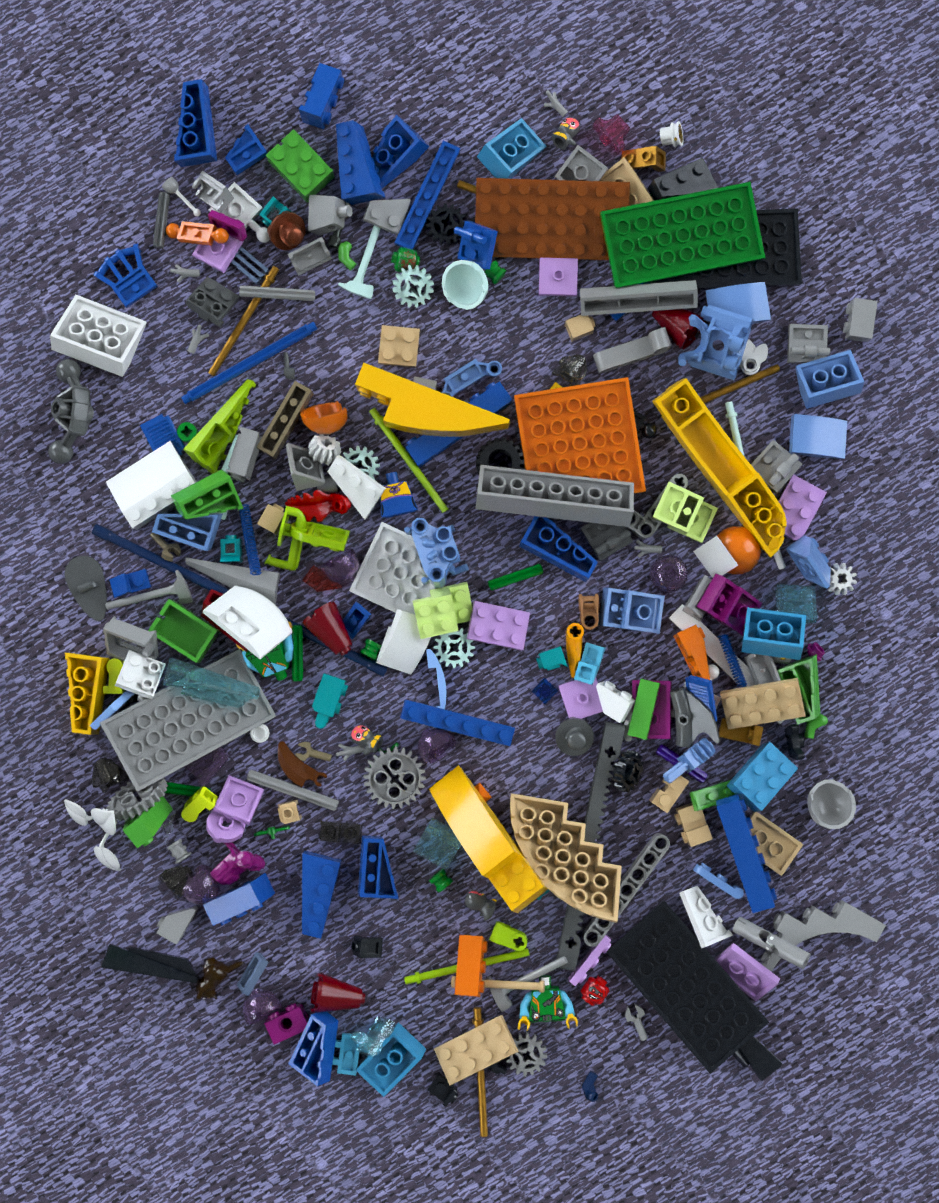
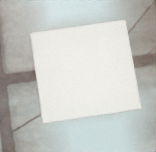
M715 536L693 551L712 578L715 574L723 576L738 566L718 536Z

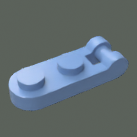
M703 862L701 865L696 864L693 871L736 899L743 897L744 892L738 885H729L726 883L728 881L727 878L719 873L717 876L710 872L712 868Z

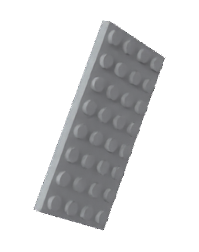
M238 649L155 693L152 700L145 698L100 722V725L138 792L273 719L276 715L253 672L246 666L241 650Z

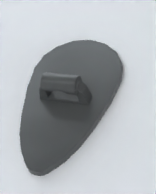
M78 556L72 559L66 566L64 573L65 581L82 610L92 619L102 621L107 610L105 605L107 603V591L102 567L92 557Z

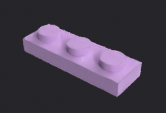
M607 934L597 946L589 950L576 967L575 972H572L568 977L569 982L574 986L578 983L581 984L586 979V972L589 968L593 969L599 962L598 957L602 952L606 953L610 948L611 938Z

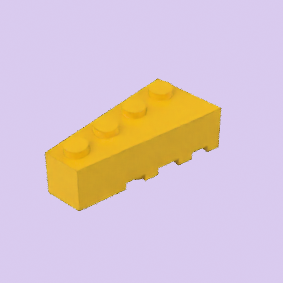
M65 653L68 666L66 672L69 678L68 695L71 700L70 717L72 732L88 735L99 734L100 727L94 730L90 725L102 714L105 696L103 694V686H106L108 675L106 665L110 658Z

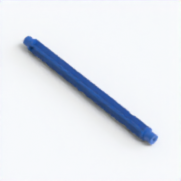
M315 323L305 324L229 369L187 391V394L181 397L183 402L187 404L190 401H195L311 335V332L317 330Z

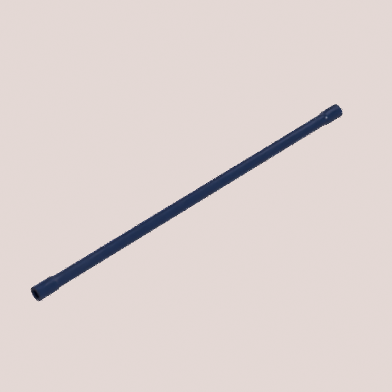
M96 524L92 530L93 535L112 542L168 571L175 573L176 570H179L185 579L209 591L213 589L223 594L229 591V589L174 562L164 560L160 555L113 533L99 524ZM286 618L289 622L292 623V626H293V625H300V624H298V623H296V622H294V621H292V620ZM302 626L303 637L329 649L306 627ZM353 650L343 656L384 677L388 669L387 666L376 663V660L369 659Z

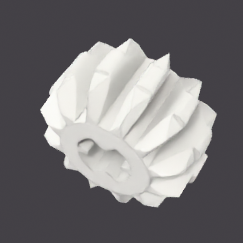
M323 434L319 436L314 435L311 442H309V457H312L314 462L318 461L320 464L325 463L329 466L341 453L340 442L336 441V437H329V434L327 436Z
M837 563L833 564L830 574L831 586L828 588L829 592L835 589V595H839L840 592L846 595L847 590L853 591L854 588L851 584H857V581L852 580V577H855L857 574L850 573L852 571L851 566L846 568L845 563H841L840 567ZM841 575H842V576H843V578H842V581H843V582L838 583L839 578H838L837 576H841Z

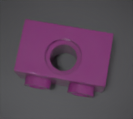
M292 1003L285 1007V1011L281 1013L275 1011L268 1015V1019H266L264 1024L274 1045L304 1031L309 1018L302 1003L298 1005ZM289 1018L292 1021V1025H284L282 1019Z

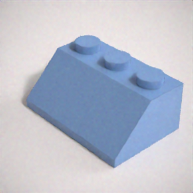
M851 350L796 365L795 367L800 395L806 409L862 392L864 379Z

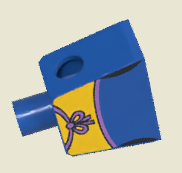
M397 472L387 473L388 485H383L386 489L381 495L382 518L417 512L418 508L407 481L399 482Z

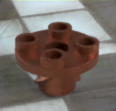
M283 211L273 219L267 232L273 245L281 250H291L302 242L306 228L300 216L293 212Z

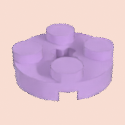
M213 810L206 822L207 832L216 843H230L240 839L246 826L245 823L216 813ZM223 821L231 823L229 827L222 826Z

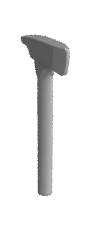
M176 570L177 578L174 584L169 587L107 602L105 605L107 610L169 594H177L180 604L192 603L193 599L183 575L179 570Z
M563 956L515 981L530 982L567 964V958ZM491 976L487 977V980H493ZM490 988L501 1012L512 1006V1002L507 994L514 989Z

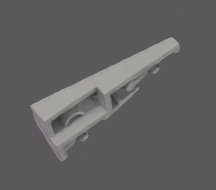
M186 558V565L229 588L240 586L254 590L276 605L280 573L261 570L262 573L260 575L250 574V568Z

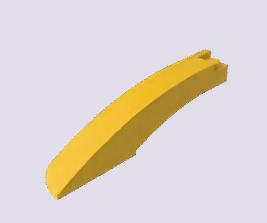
M687 378L677 381L652 402L661 413L662 419L721 499L771 558L779 550L785 538L787 522L782 506L760 474L751 466L713 417Z

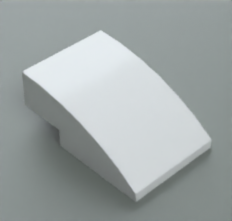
M397 609L392 626H388L376 663L408 674L413 673L431 637L420 638L414 614Z

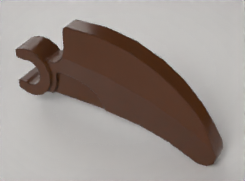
M282 741L278 744L279 764L292 782L303 787L306 780H313L315 785L322 786L317 781V778L319 776L327 778L328 776L325 773L318 772L302 762L291 752L285 742Z

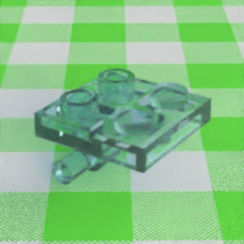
M776 585L777 611L806 615V623H816L815 586Z
M431 817L413 852L447 870L458 849H460L461 843L451 827Z
M377 1017L367 1034L356 1031L351 1033L350 1038L359 1045L357 1048L359 1053L374 1058L382 1050V1043L385 1038H389L394 1030L392 1027L395 1023L388 1018Z

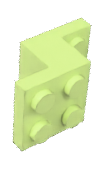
M668 482L652 518L667 524V528L703 543L718 508L704 502V497Z
M467 582L429 590L431 597L412 601L421 639L459 631L458 623L470 621L472 603Z

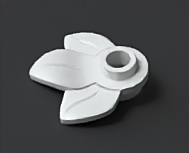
M748 339L739 366L743 373L753 375L758 372L760 364L768 356L767 345L761 344L755 347ZM752 363L754 368H747V364Z

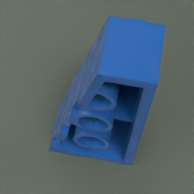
M202 79L183 82L180 104L181 115L178 121L179 133L176 139L177 150L174 161L180 167L216 162L217 153L208 86Z
M353 120L336 124L341 200L354 205L386 198L380 186V178L374 167V159L369 151L370 146L364 127Z
M534 516L519 544V547L584 582L588 581L598 563L547 517Z
M309 851L302 853V934L322 938L341 859Z

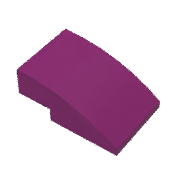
M715 574L697 607L743 636L747 607L760 609L762 603L726 577Z

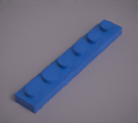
M443 140L394 242L395 245L414 249L427 222V217L430 216V211L433 209L460 153L459 147Z
M407 699L404 701L400 716L404 720L507 746L511 745L515 727Z

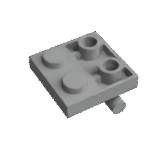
M789 324L787 363L803 364L829 356L830 348H827L828 325Z
M772 440L753 461L751 466L760 474L767 486L777 494L802 466V463L798 460L799 457L795 453L791 455L775 440Z

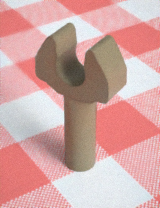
M150 534V537L163 549L161 557L164 560L173 561V555L169 552H174L180 557L181 549L177 543L168 544L160 535Z
M305 741L298 744V746L307 749L306 754H295L300 760L306 761L307 758L314 757L328 762L331 761L332 754L314 750L310 742Z

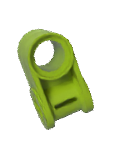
M496 921L489 938L490 941L515 951H522L526 948L527 936L524 932ZM522 937V942L524 943H519V945H516V941L514 939Z

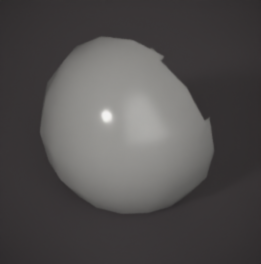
M834 779L823 780L817 783L808 793V809L813 821L817 825L826 829H840L848 825L854 818L856 811L855 797L844 784Z

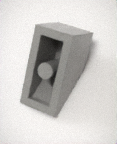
M193 906L171 912L166 917L162 916L157 924V927H159L157 934L177 945L199 907Z

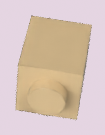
M578 315L565 321V327L571 342L593 334L594 327H596L592 316L589 317L588 315Z
M275 503L273 506L268 504L257 524L277 534L284 516V508Z

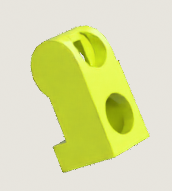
M117 658L108 661L106 668L109 673V685L103 686V694H123L125 692L124 689L115 686L124 661Z
M203 785L186 801L181 812L182 818L187 822L196 821L199 813L205 808L210 811L215 807L218 796Z

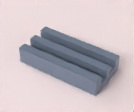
M242 246L231 261V264L256 285L269 272L267 267ZM240 252H242L246 257H248L252 262H254L258 267H260L263 270V272L261 273L260 271H258L241 255H239ZM238 258L259 277L256 279L234 259Z
M259 952L254 954L237 983L242 994L247 996L250 995L269 963L263 957V954Z

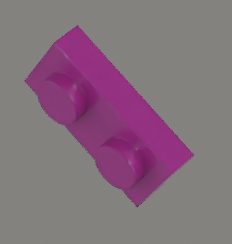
M211 210L208 214L210 224L227 230L229 236L242 242L247 237L245 225L240 220L232 219L214 210Z

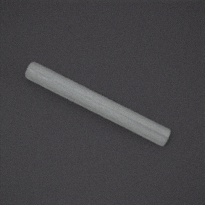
M255 770L248 772V781L335 811L338 807L339 801Z

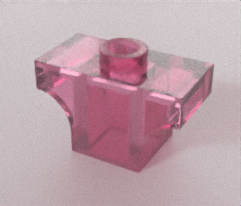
M618 114L609 120H603L599 117L593 124V130L600 136V141L605 146L609 145L617 155L624 151L626 144L623 138L629 133L630 127Z

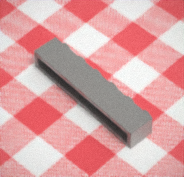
M696 280L636 284L615 288L614 286L581 288V316L698 308Z

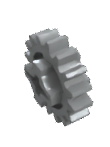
M526 1032L523 1037L521 1033H518V1039L512 1037L519 1051L515 1053L519 1057L518 1062L515 1061L513 1055L507 1057L506 1062L511 1063V1070L516 1068L517 1075L522 1071L525 1077L527 1072H530L533 1076V1070L536 1069L540 1072L539 1065L545 1066L543 1059L547 1058V1053H544L547 1050L546 1046H541L543 1041L542 1039L536 1040V1034L529 1037V1032ZM535 1046L539 1050V1056L533 1051ZM529 1051L530 1056L523 1057V1053Z

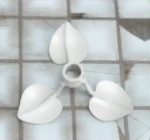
M65 799L64 803L67 812L75 822L86 826L88 821L93 819L106 832L99 847H94V853L103 865L112 870L120 871L117 857L109 849L104 848V843L108 836L116 833L117 820H115L114 811H107L108 809L105 810L104 808L102 810L93 808L91 816H88L81 806Z

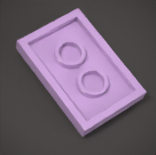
M795 475L789 479L778 502L786 516L787 527H785L784 536L797 541L807 531L827 492Z
M474 601L467 639L522 651L524 650L530 613Z
M734 943L715 958L739 988L755 1001L759 1000L779 983V977Z

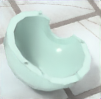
M459 260L451 263L446 268L442 276V288L449 303L451 302L458 308L468 310L475 308L485 299L488 293V280L483 269L477 263Z

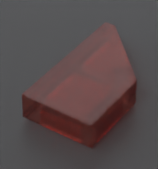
M315 565L312 566L303 578V581L317 592L342 588L339 583Z

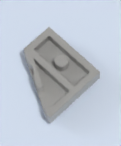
M411 200L370 201L367 205L363 221L398 235Z

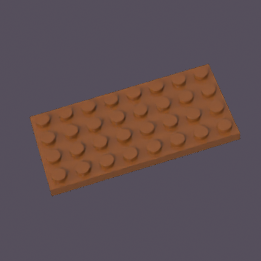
M476 178L475 223L498 231L493 257L609 260L600 212L629 206L630 182Z

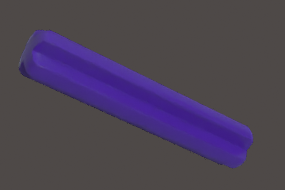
M663 744L657 748L656 754L673 765L679 762L677 758L680 756ZM698 767L689 773L685 772L700 783L707 779V773Z

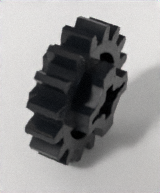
M444 203V208L442 209L437 205V211L431 210L432 217H427L429 223L426 224V229H431L428 235H434L433 242L440 240V246L446 242L449 247L452 241L456 245L457 238L461 240L462 236L457 234L448 235L454 233L455 227H464L465 221L463 220L466 218V215H460L461 208L454 210V204L447 208V204ZM454 216L458 219L460 224L454 221ZM449 219L450 225H448L444 231V224H446ZM434 226L440 229V234L436 232Z
M627 750L622 752V757H618V763H615L616 769L613 771L614 777L612 779L616 781L614 786L617 787V790L630 793V790H634V785H639V779L642 778L640 774L644 771L642 767L644 762L641 761L643 757L639 752Z

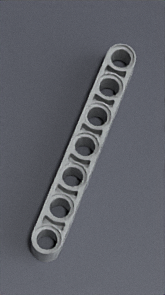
M656 833L651 837L621 878L618 917L669 849L670 841L664 834ZM658 838H664L665 844L662 847H656L655 845ZM646 854H653L652 862H644ZM634 870H642L640 878H633ZM624 885L631 886V890L627 894L621 893V888ZM593 917L583 930L582 936L585 943L590 947L597 946L615 922L608 921L605 925H600L598 923L599 918ZM589 932L597 934L596 938L592 941L587 939Z

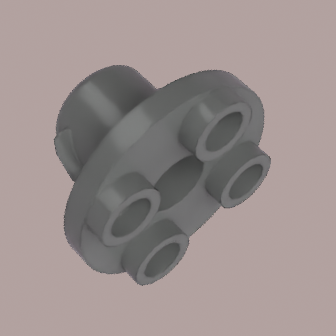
M570 717L563 721L555 733V741L558 748L570 756L584 754L590 749L594 740L591 726L585 720L576 717Z

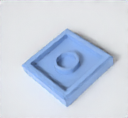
M126 690L90 726L97 730L101 726L100 722L111 717L135 693Z

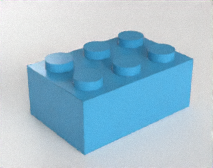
M747 607L741 652L800 660L804 646L806 615Z
M767 742L756 750L726 786L735 795L739 794L740 799H744L746 805L753 812H759L767 806L798 768L771 742Z

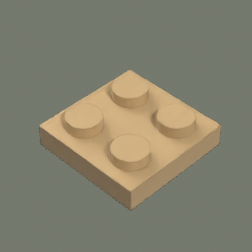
M382 325L378 364L416 368L420 329Z

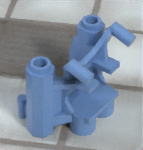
M711 305L704 306L700 317L710 322V325L708 326L696 315L691 314L689 316L690 326L700 330L701 342L695 350L681 353L678 356V363L680 366H685L687 361L693 368L735 380L751 331L753 318ZM715 340H721L724 343L722 350L714 349L713 342Z
M416 518L412 522V527L404 528L407 535H410L412 532L423 570L428 577H422L421 581L424 585L430 581L435 588H442L446 585L448 572L455 576L469 570L467 564L456 568L453 566V564L461 561L452 532L455 531L453 525L442 526L437 529L429 525L424 518Z

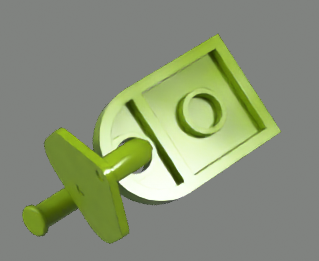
M286 506L277 546H281L285 536L292 537L288 561L271 557V554H269L264 564L294 571L299 566L303 542L310 543L314 547H328L332 551H344L350 531L307 522L301 510ZM289 515L296 517V522L288 524Z

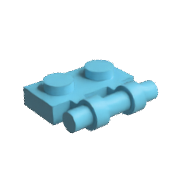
M342 1033V1039H336L335 1047L340 1048L339 1057H333L332 1065H338L337 1073L356 1076L362 1035Z

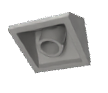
M287 443V456L296 491L324 485L325 478L322 464L318 461L314 462L313 458L309 457L308 449Z

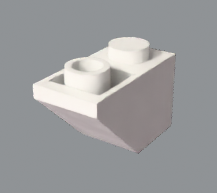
M609 681L598 683L596 688L603 713L619 723L626 721L635 704L632 695L626 691H619Z

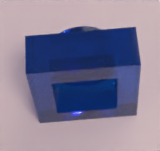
M544 677L531 692L546 704L558 690Z

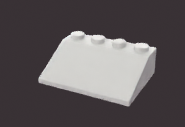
M75 295L50 335L51 350L123 377L133 359L146 326V321Z
M171 441L112 477L106 483L130 526L138 530L155 519L157 514L164 513L174 507L171 495L196 483V480Z

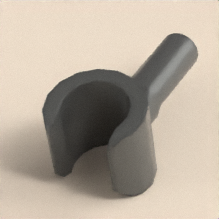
M284 352L285 378L295 379V368H289L288 352Z

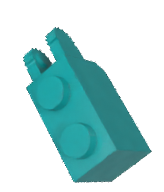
M323 673L312 705L314 711L318 712L315 721L316 728H325L329 718L339 714L342 703H339L340 698L346 695L348 685H345L347 680Z

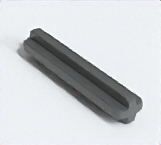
M160 192L158 197L153 246L157 249H163L165 243V230L170 195L167 192Z

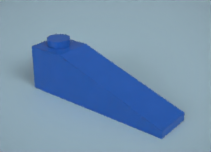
M398 115L384 128L381 134L383 137L378 147L376 146L373 151L374 167L381 181V189L416 162L429 147L420 135Z

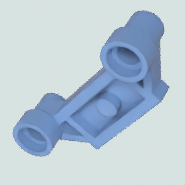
M474 359L444 378L445 385L441 393L454 397L485 376H499L502 372V365L498 361L484 363ZM496 368L498 371L493 373L491 369Z

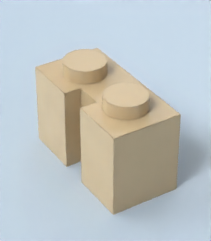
M679 776L672 783L665 782L663 779L662 782L665 783V786L662 790L657 788L649 801L668 813L689 783L682 776Z
M692 803L676 808L677 814H674L677 824L682 825L684 832H681L684 843H688L690 847L713 839L703 810L694 811Z

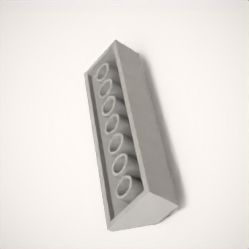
M480 465L475 509L630 527L634 512V483Z

